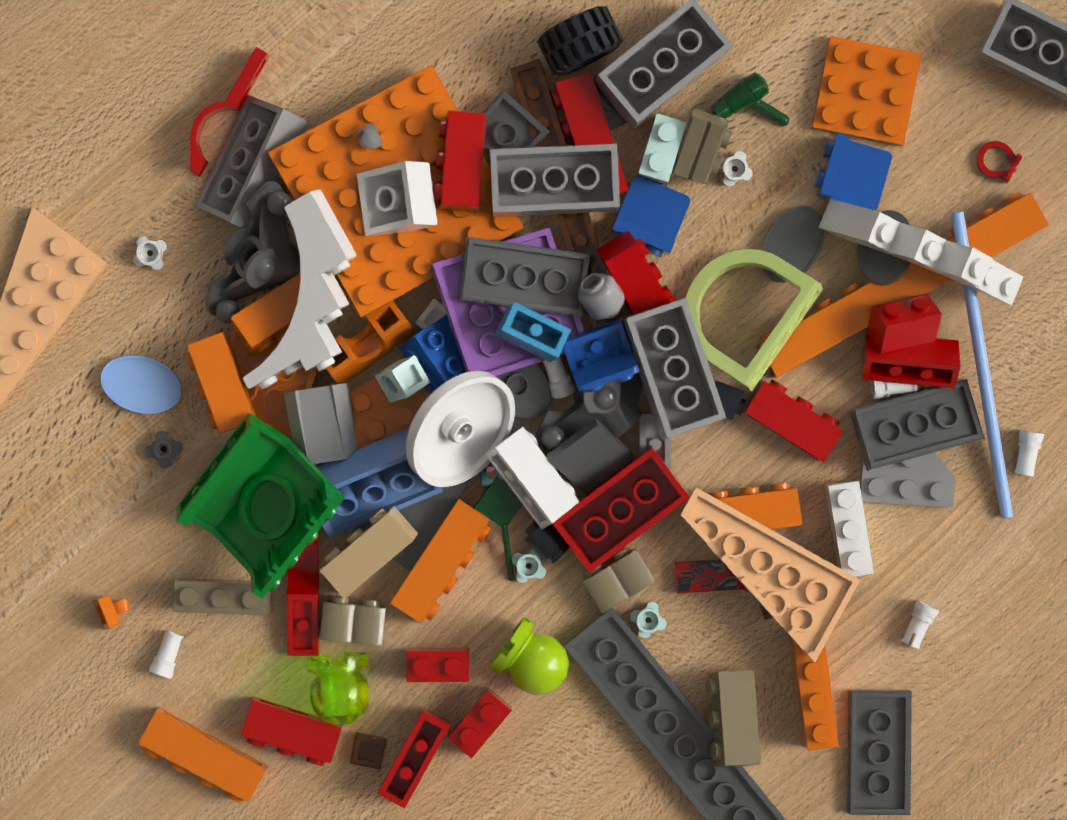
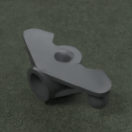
M269 181L262 185L246 203L250 221L246 228L235 231L225 242L223 257L229 265L222 276L207 286L206 309L225 324H231L230 317L240 312L239 305L236 303L238 299L276 285H282L297 273L299 256L295 246L290 243L284 217L287 214L284 207L292 202L289 195L284 193L282 186L275 181Z
M639 372L634 373V376L627 381L616 382L614 380L603 384L604 386L601 389L590 393L578 391L575 384L576 390L573 392L575 404L569 410L546 411L536 432L538 445L546 450H554L595 418L616 438L623 435L642 415V411L637 407L643 387Z

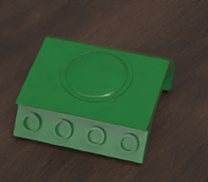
M248 413L176 506L177 521L186 526L192 521L213 534L248 571L251 579L252 593L263 599L269 591L272 592L277 588L282 576L289 568L296 564L301 552L315 540L324 523L334 516L337 507L345 496L286 435L251 413Z

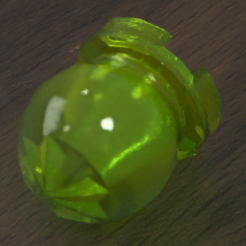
M344 652V659L330 660L329 654L307 658V672L316 675L310 685L309 700L314 712L322 721L334 726H345L362 718L369 706L371 696L369 682L360 672L362 668L369 666L366 652Z

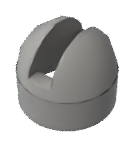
M374 122L365 125L359 130L357 140L362 148L371 150L383 146Z

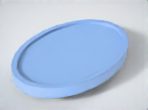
M135 355L118 357L110 361L101 373V385L107 396L119 406L133 412L143 414L165 412L173 408L181 398L182 387L176 374L163 363L148 357Z

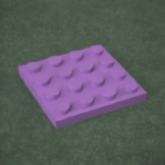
M550 227L504 241L557 249ZM464 254L431 265L466 372L485 371L499 376L545 361L494 335L507 307L458 300ZM534 311L571 329L568 337L584 332L580 317ZM564 348L562 349L560 356L565 354Z

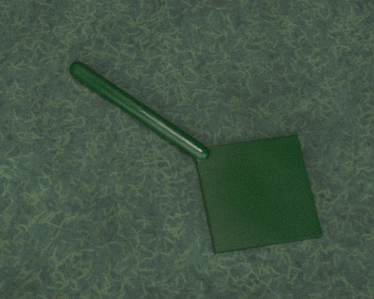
M496 476L473 508L501 526L508 579L513 581L514 571L507 525L523 504L509 485Z

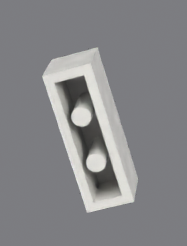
M524 427L512 433L485 454L541 529L554 523L579 503L573 487L561 478L557 468L549 462L548 457L539 449L534 435L526 431Z
M851 480L824 485L837 567L854 577L874 574L859 481Z

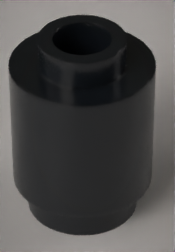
M533 521L525 530L528 534L525 541L545 561L548 559L552 564L560 559L570 548L553 524L541 529L536 521Z

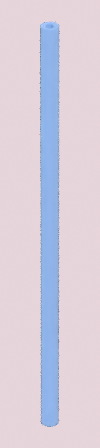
M964 212L951 213L955 242L969 246ZM963 284L1001 518H1009L1013 516L977 291Z

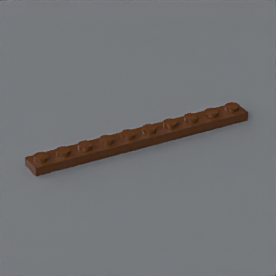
M536 59L510 68L521 106L550 131L534 147L568 146L541 60ZM526 119L532 140H534L538 136L536 128ZM590 213L556 214L567 250L590 254L588 275L593 273L609 274L596 251L600 247V243ZM621 309L615 317L610 319H593L588 314L593 329L624 319Z

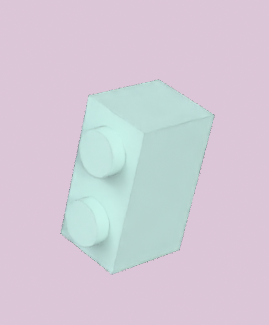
M656 114L637 176L664 185L668 184L687 122Z

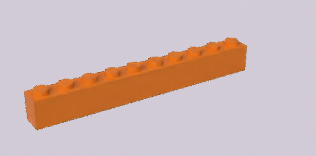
M1020 191L1003 200L1006 206L995 211L993 206L976 215L979 221L970 226L965 221L969 247H973L993 257L1047 227L1049 224L1031 192L1022 196ZM951 229L949 231L952 236L945 240L956 243L954 229ZM911 263L905 274L890 285L880 286L869 282L860 287L858 282L841 291L844 297L835 302L828 298L815 305L814 307L817 312L808 317H803L768 368L773 377L777 378L868 327L872 306L927 294L952 279ZM774 329L760 336L762 342L756 345L758 350H760Z

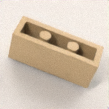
M392 506L387 512L381 508L369 519L371 525L363 531L359 527L346 538V541L349 543L341 551L338 547H335L323 558L326 563L320 572L344 599L408 546L418 535V532L395 506Z

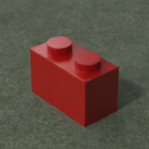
M928 294L872 306L866 334L880 354L936 341L942 313Z
M408 648L406 651V682H469L470 648Z
M487 687L448 734V740L472 759L512 711V706Z

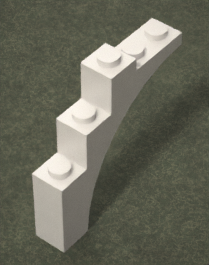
M321 189L310 191L284 207L293 226L300 253L301 281L298 302L290 326L277 348L259 367L243 377L248 389L259 385L261 390L278 381L276 375L283 371L289 375L303 366L306 371L317 367L318 371H322L335 363L333 357L342 353L327 326V323L342 316L341 309L349 305L334 275L349 268L350 264L348 261L357 255Z
M830 199L819 225V228L838 238L916 264L1011 306L1023 280V276L993 261L992 257L973 247L947 241L926 229L900 223L879 211Z

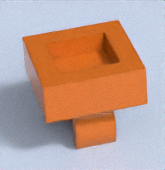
M107 595L92 601L103 630L121 624L118 615L131 610L126 598L112 603L110 596Z

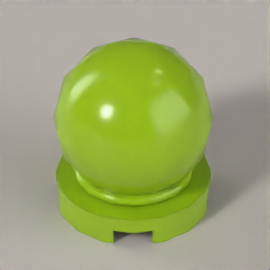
M523 617L513 629L515 633L510 639L512 643L509 646L503 643L489 667L498 674L504 669L509 670L511 680L519 689L529 694H548L557 690L566 679L570 664L566 649L555 638L546 634H534L532 629L535 624Z

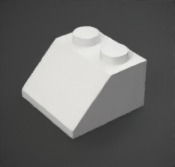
M404 161L357 174L365 236L415 231L438 225L429 163Z

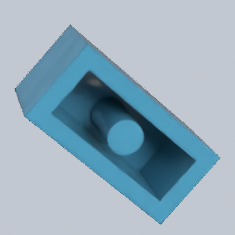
M513 302L507 306L494 335L548 362H552L559 358L571 329Z

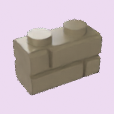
M693 108L672 173L684 178H690L702 184H707L710 176L716 177L722 161L717 158L719 149L727 148L732 131L727 130L729 121Z

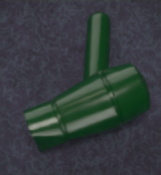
M756 72L739 80L710 106L714 115L725 119L750 107L780 126H787L789 124V117L761 100L769 93V88L766 80Z

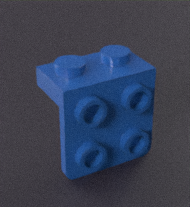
M837 133L833 136L832 140L828 139L826 142L823 157H826L827 160L824 170L819 169L814 184V187L818 188L816 196L876 210L879 206L891 164V153L850 141V136Z
M635 176L611 232L616 233V237L624 232L629 231L635 240L639 237L642 239L650 254L662 257L663 253L669 255L689 207L690 198L683 193L641 176Z
M447 315L420 331L399 347L403 353V358L415 355L430 381L423 388L430 394L453 377L466 373Z
M621 320L568 337L563 347L578 391L595 392L601 389L605 383L614 380L616 382L627 381L634 376V373L639 371Z

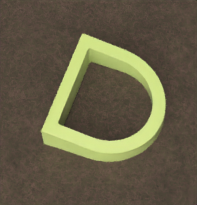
M741 249L723 254L708 263L691 283L686 295V301L707 361L752 391L823 288L818 281L772 253L756 249ZM753 266L776 274L799 289L800 292L748 367L745 368L714 348L706 340L700 324V306L708 287L719 276L738 267Z

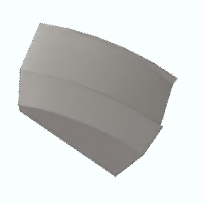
M348 383L284 393L293 443L313 464L345 460L358 448Z

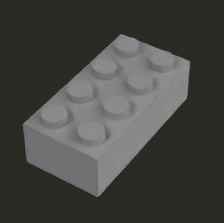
M689 0L600 72L594 83L634 130L724 57L733 47V44L696 0Z
M1004 0L975 57L1067 102V25L1018 0Z
M617 144L490 149L493 217L619 211Z
M686 298L621 320L661 439H667L727 418Z

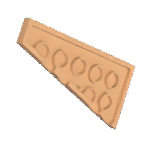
M32 207L0 300V406L108 265L101 257L34 207Z
M695 488L680 516L813 662H816L861 580L700 489Z

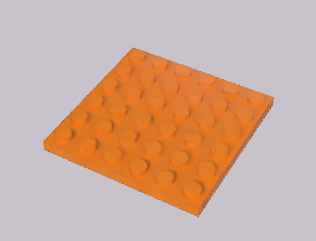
M432 65L271 150L267 154L293 201L310 191L320 189L357 255L348 261L350 267L336 274V277L360 319L435 278L431 265L464 254L466 237L502 241L524 228L518 216L493 217L491 168L483 156L480 201L476 212L438 209L439 200H434L438 225L415 231L365 236L357 180L358 173L404 161L426 162L430 166L433 193L435 181H440L441 169L436 168L437 150H443L444 138L438 137L440 118L445 119L448 110H458ZM374 122L383 146L367 150L359 145L357 134L362 127Z

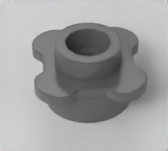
M159 431L155 435L156 439L145 448V454L147 457H153L159 461V465L162 468H168L172 465V459L176 454L181 453L182 444L169 438L167 432ZM165 446L166 452H162L161 447Z

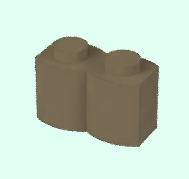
M625 547L612 556L614 560L612 563L605 567L600 565L590 573L588 570L585 572L587 578L582 580L602 614L655 582L636 549L629 551Z
M331 595L330 601L324 600L320 639L382 645L386 606H380V600L362 598L361 604L349 603V597L344 599L342 596Z

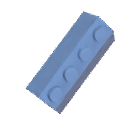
M410 428L357 449L345 460L327 462L317 466L325 477L345 496L337 507L334 516L323 525L330 539L369 523V519L381 508L386 512L392 506L400 510L443 492V487L426 483L411 469L406 455V441Z

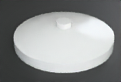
M471 371L460 374L438 387L422 404L408 432L406 455L408 463L415 474L430 485L449 487L471 479L486 468L491 462L485 454L506 439L513 426L515 402L509 387L495 375L485 371Z

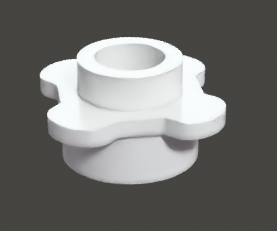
M742 151L736 152L734 156L729 158H720L722 161L719 169L722 170L724 175L723 183L728 187L734 186L740 180L748 181L753 175L746 162L747 156ZM733 166L738 168L737 172L732 171Z
M145 236L140 237L136 242L138 247L136 255L133 257L134 264L138 267L143 265L151 266L154 270L161 269L164 265L162 260L163 252L167 250V244L163 240L151 241ZM149 250L153 251L152 256L147 255Z

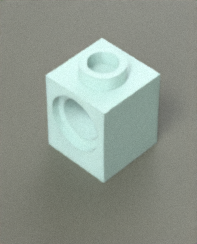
M415 355L398 360L375 375L389 402L408 398L430 383Z

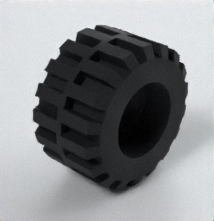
M597 6L578 13L548 29L539 37L537 43L554 76H563L607 56L619 48L624 40L607 6Z

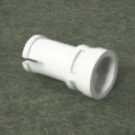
M560 356L552 362L543 361L549 377L548 384L552 398H563L575 392L574 383L570 375L566 373Z
M870 380V391L872 399L877 400L894 394L916 393L917 385Z
M1027 430L1019 431L1018 445L1020 448L1014 473L1034 476L1038 449H1041L1044 439L1043 433Z
M917 600L911 613L913 617L901 641L909 644L915 633L916 636L911 646L919 649L929 625L933 624L939 610Z
M165 630L157 656H154L148 671L172 679L176 666L174 661L184 636Z

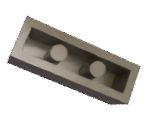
M178 578L174 580L173 612L268 615L270 613L271 591L261 599L252 593L251 581Z
M754 670L718 671L709 674V679L706 682V693L708 698H711L712 711H709L708 723L710 729H713L714 737L710 751L716 768L761 764Z

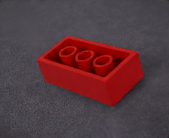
M650 446L626 466L579 499V503L552 524L590 573L687 501L690 495L654 447Z

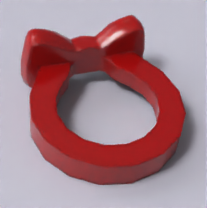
M991 141L979 150L977 166L985 176L1002 178V182L1007 184L1013 173L1017 170V166L1023 156L1021 154L1015 156L1012 149L1003 142ZM991 148L1002 149L1010 162L1008 170L995 172L989 170L984 164V155L987 150Z

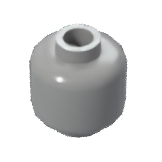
M605 273L588 275L581 282L578 291V299L593 319L598 320L615 317L623 306L625 299L623 291L614 278Z

